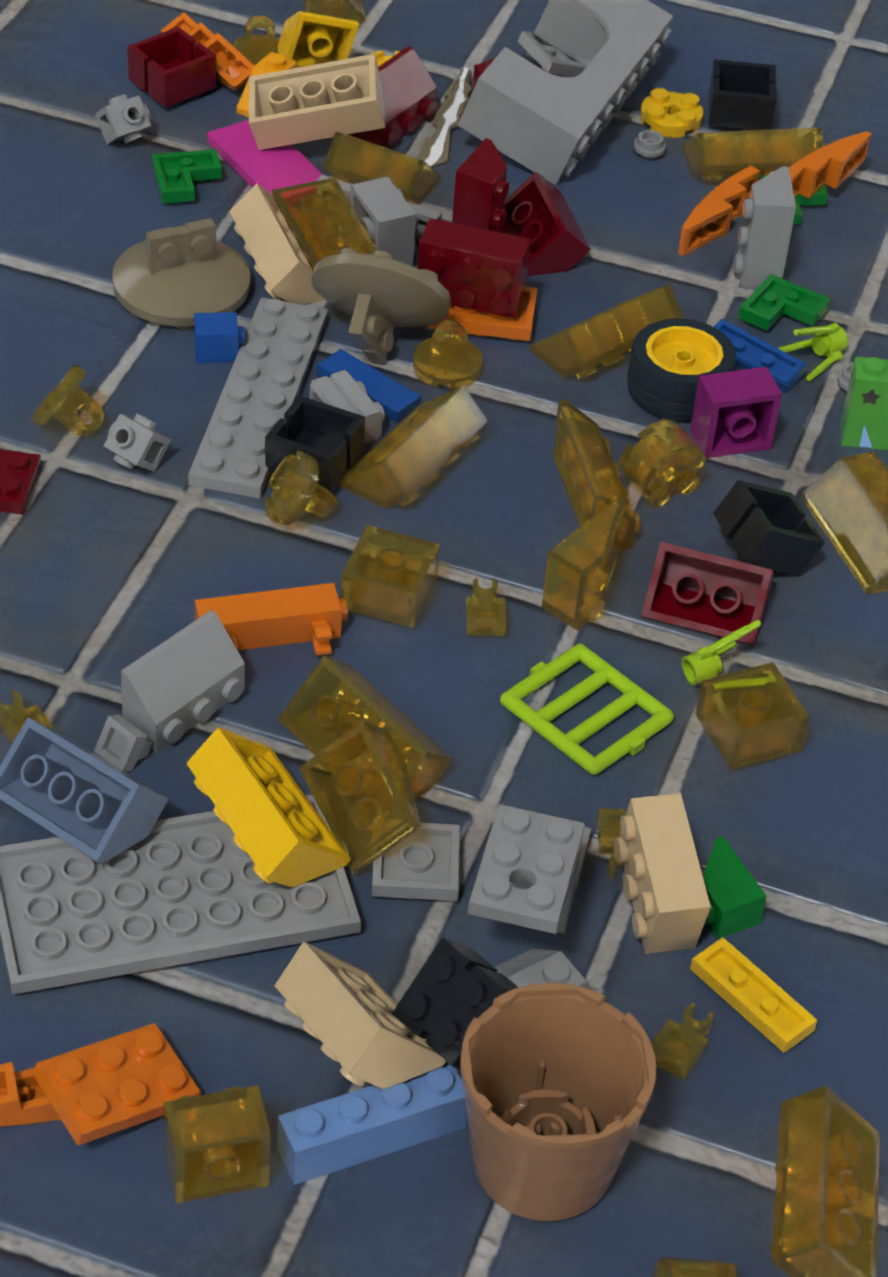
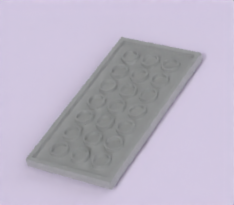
M320 793L306 795L332 832ZM214 811L157 820L148 837L102 864L59 837L0 846V939L12 995L303 943V941L310 942L360 933L361 919L344 867L293 888L276 882L269 884L255 873L253 869L255 863L248 853L236 845L233 840L235 834L228 824L216 816Z

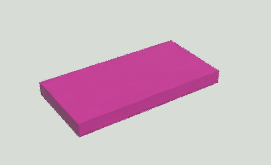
M249 120L207 132V143L213 149H216L217 153L252 188L258 184L285 204L315 195L316 180L323 174L293 145L259 150L250 128Z

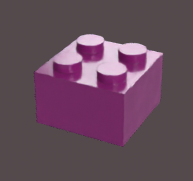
M767 367L699 376L690 432L704 459L772 448L782 393Z

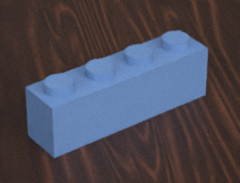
M446 1061L440 1068L384 1090L372 1085L278 1115L277 1149L293 1185L465 1129L467 1126V1111L463 1082L456 1068Z

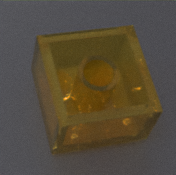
M367 525L341 576V598H345L347 610L414 628L438 578L440 544Z
M773 662L701 681L695 714L730 770L803 751L810 716Z
M258 1085L244 1088L231 1087L222 1092L200 1096L187 1095L173 1101L164 1102L165 1159L176 1204L269 1186L270 1128Z

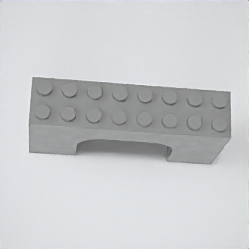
M549 0L534 34L586 67L585 70L574 77L555 76L504 47L479 77L458 122V126L482 141L485 138L492 140L497 150L534 173L537 171L546 180L556 185L563 175L569 177L572 174L578 160L581 161L590 148V144L594 145L598 139L602 128L604 130L607 128L614 113L617 114L626 98H629L633 93L637 83L640 84L648 69L653 67L660 55V52H658L660 46L665 44L672 32L668 26L673 15L648 0Z

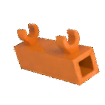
M334 583L195 600V620L210 610L215 612L238 651L312 641L316 656L332 654L329 640L341 638L342 621H347L348 619L345 598L338 597Z

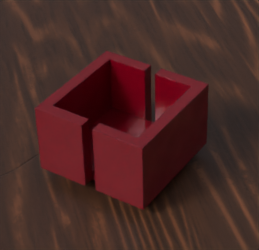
M180 27L127 46L128 79L143 91H148V95L165 108L216 88V54L200 42L196 43V39Z

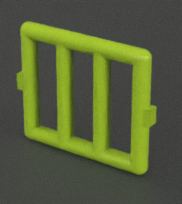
M583 644L574 645L547 664L543 661L539 662L531 668L528 677L500 696V703L591 775L601 773L627 753L632 756L636 755L644 749L647 739L669 725L674 719V714L669 708ZM579 661L594 672L537 712L522 701V699ZM606 683H609L623 694L566 734L550 723ZM636 704L652 716L595 757L579 745Z

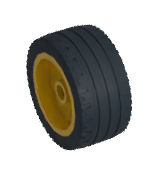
M670 318L653 322L640 330L634 339L627 374L629 393L638 406H641L643 410L645 409L654 416L656 415L659 418L671 421L691 422L699 376L735 371L736 351L734 345L720 330L697 320Z

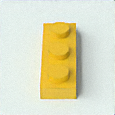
M724 937L692 958L690 970L783 1053L815 1031L818 1020Z

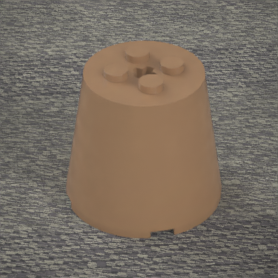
M538 983L522 986L498 996L493 1000V1005L482 1013L478 1019L474 1017L462 1043L461 1075L474 1168L485 1192L505 1210L520 1217L537 1221H559L578 1216L592 1208L603 1197L647 1108L656 1079V1060L652 1044L643 1027L630 1012L624 1015L618 1009L605 1002V995L585 987L564 983Z

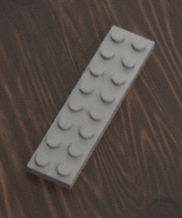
M260 298L245 335V346H241L189 471L188 486L261 498L270 474L265 464V436L280 418L284 419V413L300 395L328 320V309L307 304L290 303L278 299Z

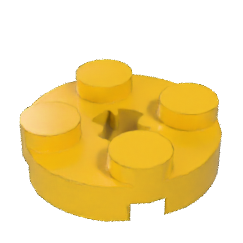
M655 88L651 90L650 96L642 102L640 121L643 125L645 122L651 125L650 130L657 131L664 137H685L686 131L694 129L693 133L701 128L703 108L699 104L700 98L696 94H681L668 92L663 88Z

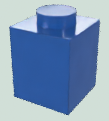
M236 312L194 313L196 363L235 361L239 348L245 346L244 326H238Z

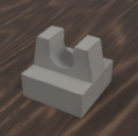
M111 715L106 720L94 752L124 772L133 771L137 760L148 756L153 742L147 738L146 734L121 715Z

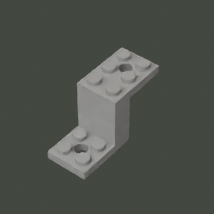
M499 804L469 900L468 914L556 934V932L564 934L590 841L591 828L584 827L585 823Z

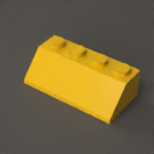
M217 727L186 763L196 777L194 780L196 787L209 796L215 805L213 808L214 813L221 821L229 825L235 834L233 837L234 842L241 850L249 854L255 863L253 866L255 873L269 884L276 882L293 888L342 868L351 861V858L271 747Z

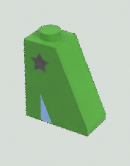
M855 356L840 422L841 446L888 450V360L877 357Z

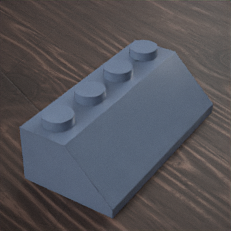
M27 717L0 765V800L101 864L148 837L169 798L59 731Z

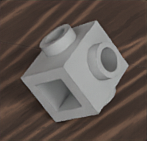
M126 94L112 98L108 101L110 105L105 106L95 114L107 145L120 140H124L125 144L135 142L143 138L142 132L151 126L149 110L142 103L139 95L129 99Z
M120 413L118 419L111 425L108 431V438L104 447L116 453L113 460L130 469L137 465L155 472L172 439L154 430L157 423L138 413H136L134 418Z

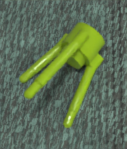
M833 323L827 326L795 329L793 331L795 336H815L811 339L779 347L778 349L789 353L812 346L813 351L817 355L828 357L806 376V381L811 382L831 364L843 359L841 352L847 348L848 338L844 329L837 323Z
M755 620L715 643L698 649L695 653L683 656L681 664L687 681L692 686L703 683L705 690L718 686L780 681L782 678L780 674L717 677V673L722 672V662L719 655L734 648L736 640L759 628L761 621Z

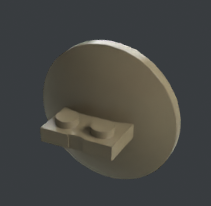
M212 218L185 223L183 226L174 228L167 227L146 232V240L128 248L116 261L112 273L114 294L131 316L161 325L175 326V328L182 331L190 330L194 327V313L236 311L245 302L250 291V270L247 262L235 249L216 240V225Z
M343 248L339 254L320 260L314 267L311 279L314 289L322 298L352 316L348 334L362 348V352L373 364L385 365L387 353L393 347L394 328H416L438 324L446 319L451 306L449 291L437 281L438 275L435 272L424 269L419 270L394 260L393 255L385 251H374L373 255L361 254L353 249Z

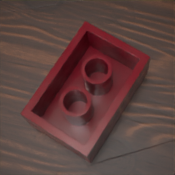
M430 218L419 241L417 269L430 270L438 275L437 281L449 291L451 305L516 319L525 296L531 239Z

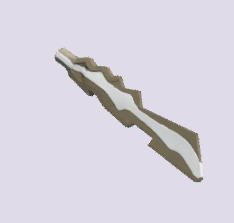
M461 69L458 78L453 80L444 98L446 101L441 105L433 121V126L437 127L433 138L426 137L415 165L416 171L420 172L448 163L451 129L459 127L458 122L469 101V96L472 94L469 82L472 76L470 69Z

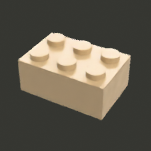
M677 793L631 798L626 816H621V833L619 837L614 839V852L617 862L623 863L626 873L623 877L625 898L627 901L632 900L635 913L632 915L634 935L636 939H642L645 954L696 948L711 906L682 795Z

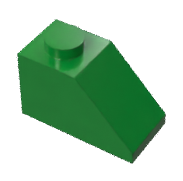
M724 836L716 838L703 873V879L711 906L704 926L707 925L717 940L761 924L767 896Z

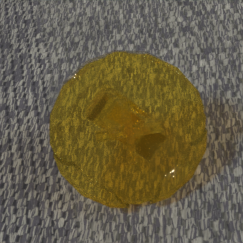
M258 15L248 19L244 27V36L237 38L231 45L253 65H256L270 52L278 53L279 38L275 37V26L272 20L266 16ZM261 27L266 29L268 33L266 35L252 34V31L255 28Z
M453 319L446 320L436 328L432 338L426 339L417 345L413 353V371L421 381L432 387L439 388V384L448 385V389L463 388L478 380L483 366L482 353L476 345L467 340V330L459 322Z
M78 364L74 365L35 410L31 420L39 427H43L54 416L71 432L79 436L92 435L102 425L104 413L101 406L78 387L88 372ZM81 409L88 412L91 416L92 424L81 422L77 417V410Z
M297 451V455L291 453L275 469L269 481V488L273 489L271 498L266 496L264 502L266 515L271 521L289 526L297 521L305 510L317 516L329 518L338 506L336 497L329 490L317 484L319 470L317 461L313 456L301 451Z

